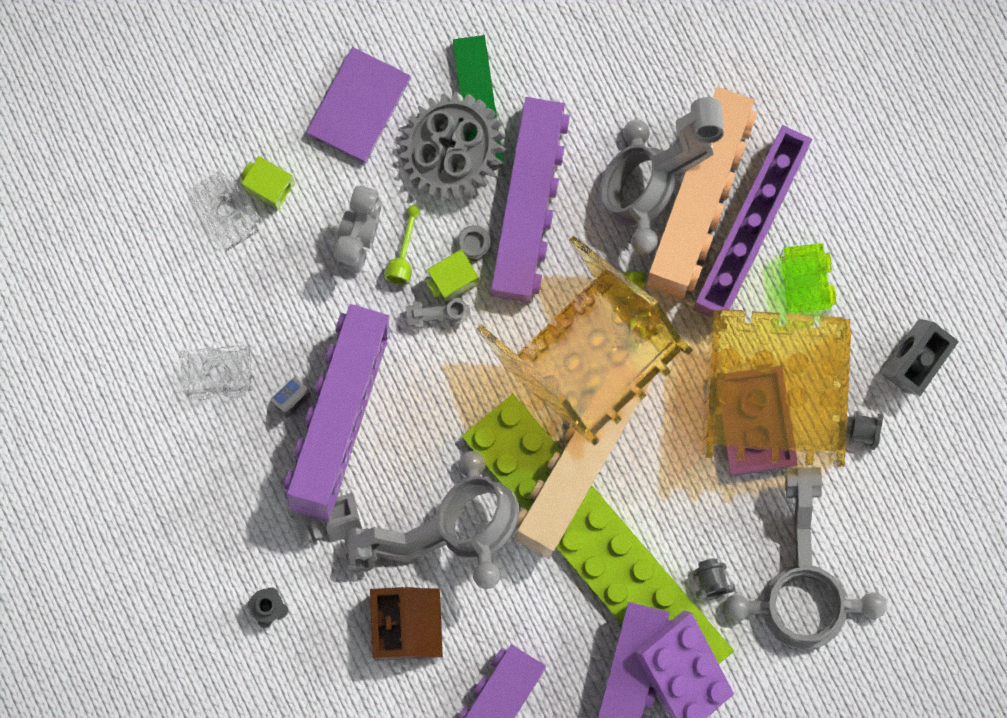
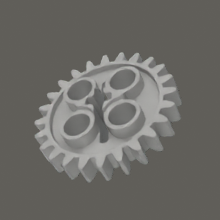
M454 92L452 100H450L443 93L441 94L439 104L430 98V108L426 110L422 106H418L421 116L419 118L410 116L409 119L414 124L413 127L403 128L402 130L409 135L408 139L399 141V144L407 149V151L399 155L402 160L408 162L402 168L405 172L411 174L409 180L415 185L419 184L418 189L424 193L429 191V194L436 199L441 194L447 201H450L452 193H454L461 200L463 199L465 189L474 195L476 194L475 184L479 183L483 187L487 186L483 178L485 175L496 176L491 169L492 164L502 165V162L495 157L496 153L505 152V148L497 143L505 138L501 131H497L502 123L496 118L493 119L496 114L493 110L486 108V104L480 99L475 102V98L470 94H467L463 99L458 92ZM448 120L447 128L439 132L440 125ZM477 129L478 132L475 139L468 142L469 134ZM436 151L435 159L427 163L429 154ZM465 160L466 163L463 170L456 173L458 163Z

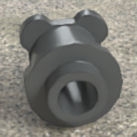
M855 411L853 417L847 416L843 435L849 437V444H853L854 441L870 444L871 450H875L880 441L883 414L878 413L877 417L872 418L859 415V411Z
M717 558L699 562V568L693 571L694 576L698 577L701 590L695 593L697 599L713 600L736 591L734 584L728 585L724 571L727 568L726 563L718 562Z
M272 587L257 591L248 602L251 615L258 620V624L263 628L270 627L272 622L279 617L285 618L288 615L287 605L283 604L278 590ZM271 601L272 608L267 612H263L261 609L262 603Z

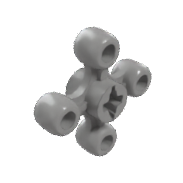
M356 186L350 200V209L354 213L345 211L340 224L334 258L339 261L340 268L350 272L359 273L362 271L367 256V251L363 247L371 249L376 237L382 201L378 199V192L374 189L364 186Z

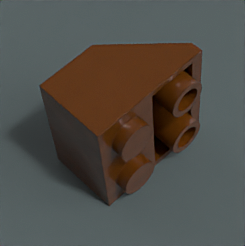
M396 587L370 589L372 656L375 661L443 657L440 588Z

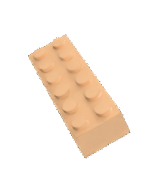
M716 87L713 98L721 102L724 136L721 140L713 143V156L686 171L647 281V287L681 299L685 298L687 290L694 293L702 266L697 265L698 260L705 262L713 239V235L708 234L709 229L716 231L725 205L719 203L720 198L724 200L728 198L736 173L730 172L731 168L738 170L747 144L741 140L742 138L749 140L758 112L752 110L755 99L720 87Z

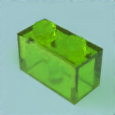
M823 243L783 247L780 257L788 318L798 319L829 315L832 305H836L835 286L829 285L827 274L832 272L830 252H824Z

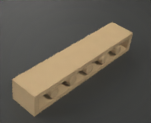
M618 361L615 362L611 370L603 369L595 383L596 386L600 387V390L595 398L590 395L586 398L579 411L580 414L584 415L579 426L574 423L571 424L562 440L568 443L562 454L556 451L546 467L547 470L551 471V474L546 482L539 479L529 497L535 501L529 511L522 508L519 513L518 522L515 526L518 528V531L513 539L542 556L550 558L650 385L651 380Z

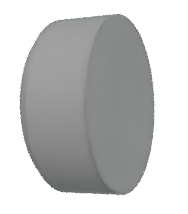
M476 225L464 228L457 238L458 250L462 249L469 260L482 259L487 255L491 246L488 232Z

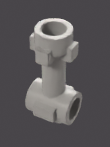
M460 297L452 298L446 306L423 308L421 301L413 302V305L406 306L408 326L415 325V328H423L424 321L450 319L455 325H461L471 315L470 306L465 304Z

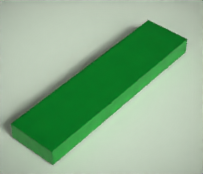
M485 35L452 39L460 95L464 99L467 94H470L475 98V102L480 99L486 104V108H490L496 113ZM477 129L469 134L468 142L475 139L478 132ZM496 153L495 157L503 164L502 153Z

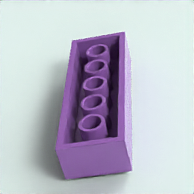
M349 304L346 314L341 313L335 330L338 333L337 344H330L325 360V363L328 364L326 376L320 375L315 389V395H318L316 407L310 406L304 426L307 427L306 438H299L294 453V458L297 459L295 471H288L283 490L286 491L285 499H288L290 511L327 522L330 521L390 336L389 315Z

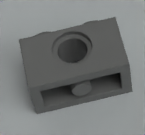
M918 319L880 373L904 392L921 396L959 341L935 322Z

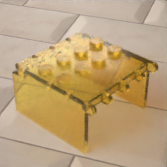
M573 235L569 241L595 279L578 295L582 300L580 304L573 300L554 318L559 324L555 327L549 323L530 341L535 348L531 350L525 346L518 354L514 353L482 324L476 329L501 364L512 373L515 379L593 446H596L600 441L595 434L609 420L617 425L622 420L617 413L634 396L641 401L646 397V394L641 390L659 372L665 377L668 376L671 371L666 365L680 351L688 356L693 350L681 339L657 300Z
M713 310L709 322L701 455H705V458H713L714 446L737 447L736 460H744L745 448L770 449L771 462L778 463L779 450L806 452L805 464L813 465L814 453L830 454L829 464L844 467L851 319L820 316L819 328H814V315L786 313L784 326L779 325L780 313L752 311L751 323H745L744 310Z

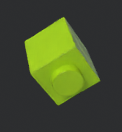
M259 155L254 163L250 161L246 165L240 177L243 180L241 185L246 193L277 211L295 185L293 175Z
M462 249L427 269L429 280L425 281L428 289L435 299L440 296L445 304L451 301L452 298L460 296L479 284V277Z

